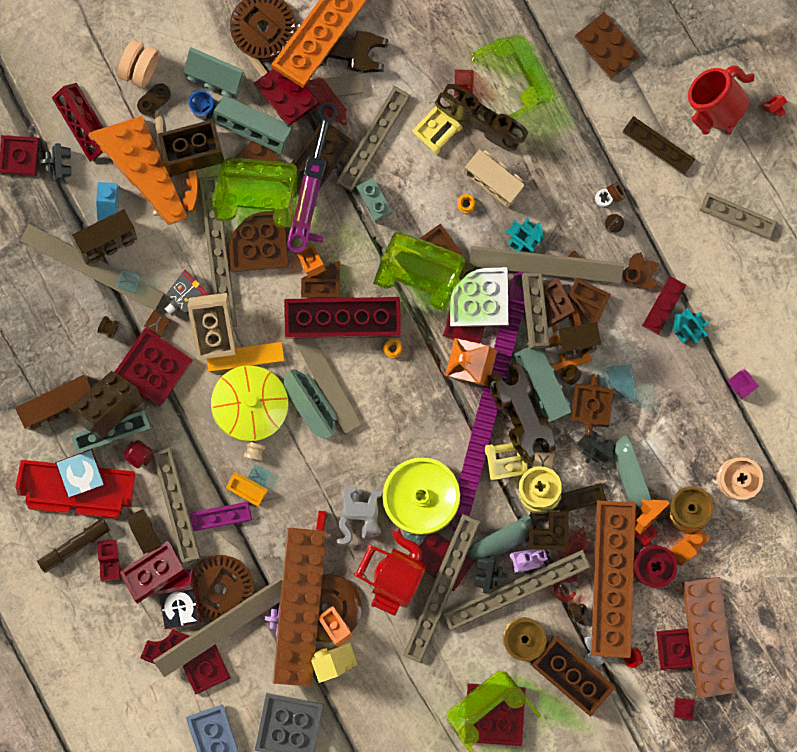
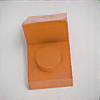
M314 244L307 246L302 252L297 253L308 278L326 270Z
M641 499L642 507L639 509L643 514L636 520L638 524L635 530L639 534L644 532L667 510L670 505L668 501H646Z
M702 530L696 533H687L670 551L674 554L677 562L683 565L698 553L697 551L710 539Z
M333 606L318 617L337 647H340L353 637L349 630L350 628Z

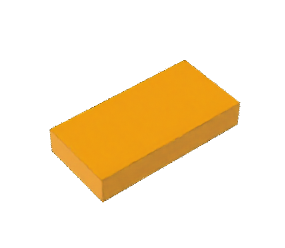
M237 471L233 473L226 486V489L258 507L268 492L267 488Z

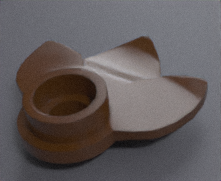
M636 253L629 259L628 267L623 271V280L629 285L636 284L641 289L654 288L657 283L651 276L654 275L659 264L650 260L644 261L642 253ZM630 272L635 274L634 279L629 278Z

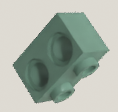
M374 177L357 186V191L375 223L392 214Z

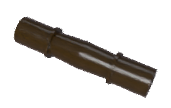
M103 518L99 519L89 527L84 528L83 532L72 537L57 549L53 548L51 552L38 559L37 563L42 571L47 573L60 563H64L65 559L79 552L89 543H94L95 540L108 533L110 528Z

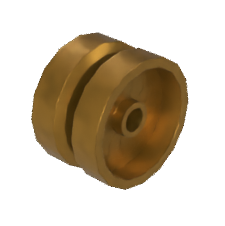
M696 486L684 487L673 496L668 509L669 520L681 532L696 533L702 530L711 519L714 511L713 500L702 488Z
M518 617L510 621L505 627L503 644L513 658L520 661H532L538 658L544 651L547 643L546 633L543 627L534 619ZM527 636L529 640L528 642H522L521 638Z

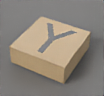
M534 452L535 460H533L532 468L539 466L552 470L553 454Z

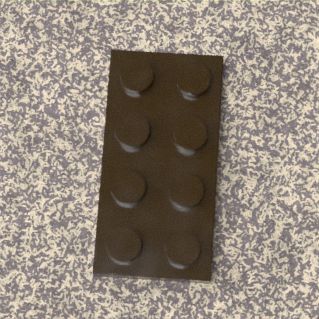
M321 124L278 179L279 182L298 196L306 160L308 157H314ZM331 124L328 127L321 160L326 161V166L320 188L355 144L353 140Z

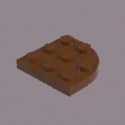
M284 210L255 213L245 218L236 228L231 237L229 247L231 272L288 268Z

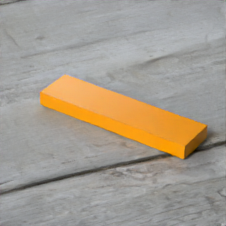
M282 342L236 348V355L207 358L208 372L285 361Z

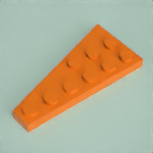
M142 116L89 133L88 136L100 146L104 154L106 153L111 158L113 164L132 185L137 187L141 192L140 194L154 206L155 211L168 225L187 219V214Z

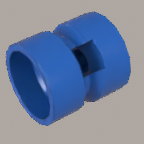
M196 91L189 98V107L196 118L207 120L213 116L216 106L212 96L207 91Z

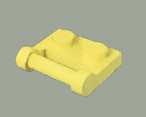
M435 106L412 130V133L435 155H438L442 146L463 127ZM448 122L451 127L435 144L430 141Z
M512 443L485 446L491 480L523 475L528 471L527 463L521 459L518 452L517 456L496 459V453L514 451Z

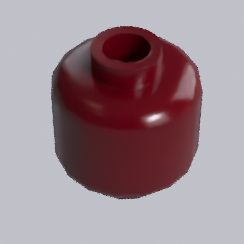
M140 440L131 441L123 452L125 454V461L137 469L141 468L142 465L146 467L153 458L150 456L152 449Z

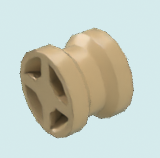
M247 442L248 448L244 453V457L262 461V452L266 446Z

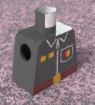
M185 269L167 292L172 301L164 309L171 316L179 309L187 315L189 314V298L208 296L210 294Z

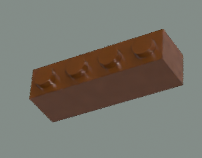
M84 374L15 407L24 429H31L32 431L41 427V423L46 420L52 422L58 419V415L63 412L66 414L71 413L70 407L93 386L88 375Z

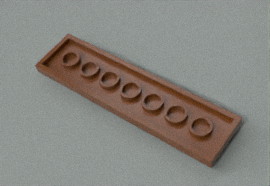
M597 500L591 656L631 658L636 510L634 502Z
M287 527L273 684L312 687L314 667L311 660L315 657L327 531Z

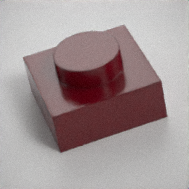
M675 697L673 717L693 719L695 700Z

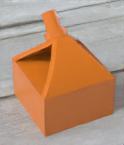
M455 338L445 376L488 387V376L492 373L497 349Z

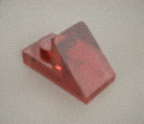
M455 69L454 84L473 94L474 70Z

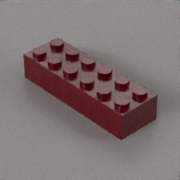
M400 297L284 299L285 339L391 338L401 336Z

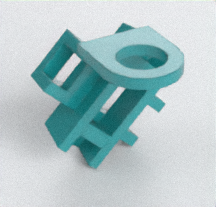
M527 218L521 225L514 220L511 227L506 230V233L512 237L507 244L515 251H521L525 247L530 252H533L537 244L543 242L541 222L535 226Z
M687 308L683 313L675 315L673 333L681 343L691 338L697 344L703 337L708 336L703 327L709 324V322L703 319L701 316L702 312L693 316Z

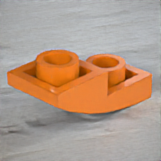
M196 170L188 172L189 177L186 178L188 188H192V190L186 191V197L183 198L184 207L189 209L190 213L195 212L199 198V179Z

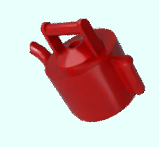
M732 65L726 70L711 68L696 77L689 88L688 100L696 111L692 121L701 130L702 134L707 135L710 133L711 128L722 129L725 133L731 135L732 130L749 108L748 94L734 77L742 83H750L755 81L754 73L745 74L739 66Z
M400 528L397 532L392 530L394 539L400 546L410 552V556L395 548L392 549L391 553H388L368 544V549L358 570L353 574L355 577L374 586L372 593L375 594L371 606L393 616L396 615L399 607H408L427 567L421 561L422 550L419 545L404 538ZM378 551L387 556L378 563L374 571L373 583L364 578L363 575L374 552Z

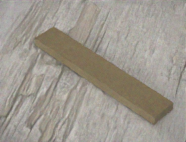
M396 86L393 87L337 179L336 184L353 193L411 95Z
M293 339L324 397L334 411L344 433L346 434L361 426V422L316 340Z
M172 448L154 452L152 454L181 563L186 564L199 560L201 556Z

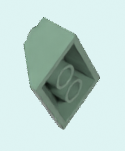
M190 47L183 71L187 77L186 79L194 84L200 82L210 91L215 89L221 91V95L229 98H238L246 80L244 70Z

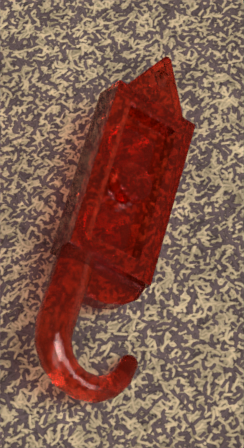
M322 77L309 80L305 86L318 101L320 107L326 102L335 104L338 109V115L334 121L347 126V109ZM330 108L323 110L329 118L333 116V111Z
M584 527L573 536L570 535L568 550L565 551L563 558L581 550L586 553L589 541H587ZM579 573L554 585V594L558 600L569 602L574 599L576 592L565 597L561 594V589L564 582L572 583L576 581Z

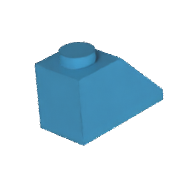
M98 182L96 197L97 222L118 212L120 186L117 183Z

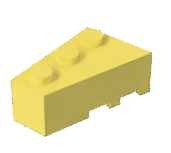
M350 643L329 651L327 648L318 650L314 654L315 657L311 660L319 683L335 678L346 672L345 669L349 670L358 665Z

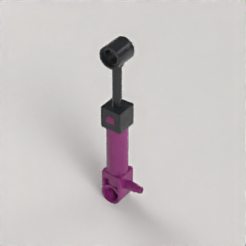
M331 102L322 104L318 111V117L322 124L314 157H308L306 160L303 180L287 240V247L293 253L302 252L306 248L308 240L322 243L324 239L322 236L310 233L326 166V161L321 160L327 131L329 124L338 115L337 106ZM330 108L333 111V116L330 118L325 117L323 110ZM294 238H299L302 241L301 248L296 249L292 246L291 242Z

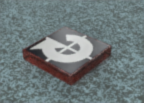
M196 584L190 590L159 594L165 629L203 622Z

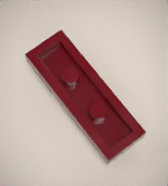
M669 276L645 318L642 327L659 335L687 285Z

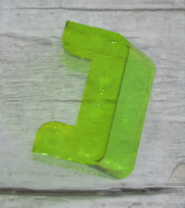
M233 157L225 159L222 162L212 198L215 220L230 221L234 219L238 207L274 211L273 220L277 226L291 228L297 197V167L293 163Z
M395 232L380 261L373 284L384 289L393 287L395 281L412 286L422 292L431 294L429 303L432 307L445 312L463 269L465 259L455 252L403 232Z

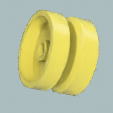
M539 466L525 472L519 482V497L522 505L534 514L549 513V510H554L561 500L562 484L559 476L553 470Z

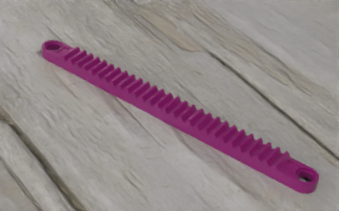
M524 272L516 273L511 280L508 291L509 326H499L494 348L497 349V354L491 374L497 372L501 375L504 382L525 307L523 287H518L515 283L516 279L522 277ZM489 384L488 387H483L458 482L460 504L454 518L462 517L463 514L470 516L486 456L485 446L489 445L498 410L491 396ZM451 521V522L449 523V527H450L453 531H456L457 528H455V527L453 526L452 521Z

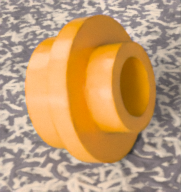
M464 194L458 198L457 208L462 213H470L475 209L476 201L473 196ZM468 201L470 206L464 207L463 202Z
M397 339L387 340L383 347L384 353L390 358L398 357L403 349L401 342ZM391 345H395L397 347V350L395 352H391L389 350V347Z

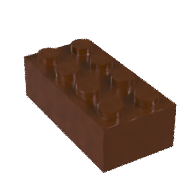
M556 635L546 644L542 654L530 663L535 670L590 717L616 688Z

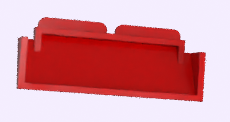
M21 460L15 488L19 496H26L25 502L30 510L68 513L72 509L76 510L78 515L115 519L119 514L122 515V506L132 507L136 472L100 468L105 482L104 486L68 498L56 463Z

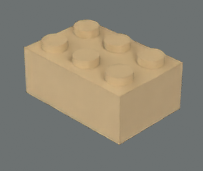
M479 149L465 166L464 174L501 204L509 208L523 191L525 186L522 183L523 180L516 174L511 175L507 171L508 168L501 162L497 164L492 160L493 156L486 150L482 152Z
M227 293L189 298L188 312L197 360L236 355V342Z

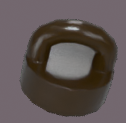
M611 214L606 218L604 225L608 232L615 234L624 227V220L618 214Z
M463 261L457 269V276L462 280L467 274L475 271L476 268L468 261Z
M573 364L567 365L561 372V379L569 385L575 384L581 377V371Z
M574 602L567 606L571 620L573 622L582 620V616L587 611L585 604L577 605Z

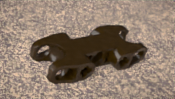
M296 24V28H295L296 31H297V29L300 27L301 24ZM353 31L352 39L340 37L320 66H326L327 59L333 58L348 61L347 69L360 73L384 72V64L372 61L368 54L375 47H388L389 40L371 32Z
M447 84L444 91L438 95L435 101L437 108L447 116L458 122L465 121L483 132L487 140L507 151H515L517 146L523 143L528 135L527 129L515 119L506 114H497L479 103L478 98L474 94L455 84ZM448 90H455L457 97L449 94ZM441 98L450 103V106H443L440 102ZM478 115H482L485 121L480 120ZM519 129L523 134L522 138L513 133V130ZM505 139L513 141L514 146L507 145Z
M516 363L509 366V373L511 375L510 385H507L497 372L488 376V382L496 407L499 410L507 409L514 428L509 431L512 445L521 459L528 463L535 460L532 448L535 440L539 442L546 453L556 450L553 431L547 418L543 415L537 417L529 399L535 394L533 384L523 367Z

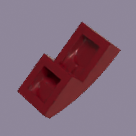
M117 540L98 541L100 581H121Z

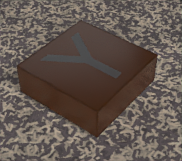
M154 310L144 327L161 337L171 320Z

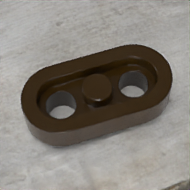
M163 83L153 86L138 100L137 108L139 112L144 116L153 115L169 101L171 97L169 87ZM163 90L164 94L159 96L157 92ZM148 102L150 103V106L148 108H144V103Z

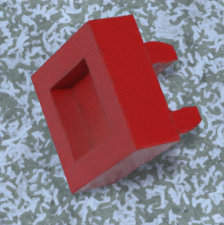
M775 95L762 104L765 112L781 117L786 114L782 106L788 102L784 96Z

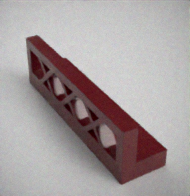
M78 84L65 85L52 97V100L88 160L92 162L103 151L88 135L90 132L104 127ZM62 95L65 98V105L60 100ZM71 112L75 115V121L71 118ZM80 128H83L85 132V138L82 137L80 133ZM90 144H92L96 150L94 154L90 150Z

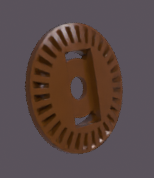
M242 0L235 7L230 19V32L236 46L246 55L258 59L278 56L296 32L294 13L284 0ZM258 10V12L254 13V14L250 17L249 22L246 23L245 21H246L247 17H248L253 11ZM260 21H266L269 24V28L264 32L259 31L257 28ZM278 30H281L279 36L273 42L268 43V41L276 36Z
M227 555L210 556L199 562L193 569L195 572L193 592L197 614L208 621L213 622L254 595V581L250 571L241 561ZM221 569L234 574L237 581H234L231 576L222 573ZM218 583L226 585V592L222 595L215 592V586ZM207 596L213 603L220 604V608L210 605L204 597Z
M333 574L322 575L319 616L324 613L322 606L326 602L332 603L340 616H342L344 608L342 602L346 600L347 614L343 620L352 632L359 623L362 613L359 593L343 577ZM318 619L316 640L333 642Z

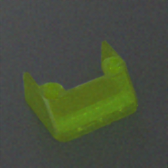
M517 34L499 38L472 53L471 60L473 63L492 52L500 58L509 55L513 56L529 86L520 95L523 108L508 115L513 119L518 120L553 100L554 89L524 36Z
M496 671L451 707L446 714L448 724L469 752H476L472 746L479 738L478 730L473 724L503 700L511 708H519L527 703L538 718L541 716L506 671Z

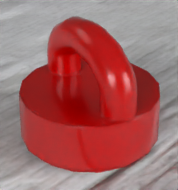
M637 647L631 648V658H623L626 665L630 668H636L643 663L642 653Z

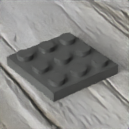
M266 693L255 751L314 752L323 703Z

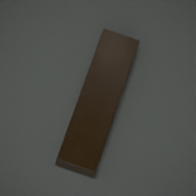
M634 116L622 131L623 134L682 175L686 174L695 161V158Z
M602 483L561 493V500L554 510H563V507H567L568 511H573L595 505L597 500L607 501ZM530 512L532 521L549 517V513L534 514Z

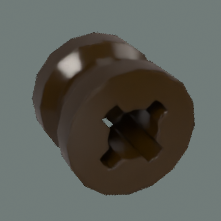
M104 316L97 333L106 334L108 338L112 339L118 330L120 322L116 320L111 321L109 317Z

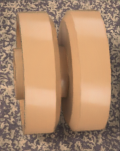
M136 39L131 40L121 58L117 77L127 82L132 79L134 85L145 88L155 71L160 51L152 46L144 49L142 42Z
M733 458L720 466L717 473V484L720 491L726 497L733 500H747L754 497L760 491L763 484V473L755 461L748 458ZM741 476L742 481H737V477Z

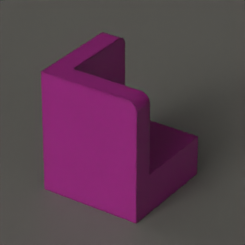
M745 368L727 381L740 399L745 398L759 387Z

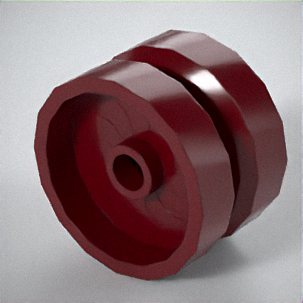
M647 545L639 549L634 555L633 573L640 583L652 588H662L670 584L675 578L678 570L677 560L669 549L660 545ZM652 563H656V564H657V568H656L655 570H652V569H653V567H651V564H652Z

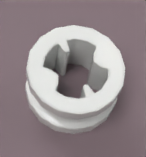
M607 189L599 190L595 196L597 205L601 207L609 206L613 200ZM605 193L607 194V199H609V201L607 202L605 200V202L603 203L601 202V197H599V195L601 194L603 196V194Z

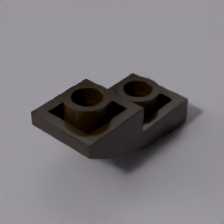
M144 509L126 516L131 531L143 554L161 546V542L152 528V523Z

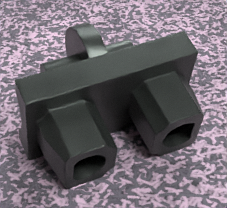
M55 143V146H52V159L51 152H45V159L40 160L41 165H46V172H51L52 165L53 181H59L61 178L72 175L71 166L62 165L61 159L71 158V148L61 147V143Z
M595 431L592 432V437L590 438L589 432L587 437L583 435L577 445L583 449L581 453L587 456L585 460L587 464L591 460L596 463L600 460L606 464L614 454L612 453L614 444L609 440H605L602 445L597 443L596 440L599 435Z
M492 555L490 558L480 557L478 560L477 569L486 571V576L477 574L474 586L482 588L484 594H489L490 589L493 588L494 580L495 586H500L501 582L507 580V574L502 572L503 567L498 566L497 571H495L498 558L496 555Z

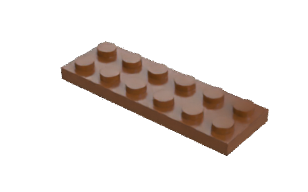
M720 577L682 582L697 697L705 698L736 693Z

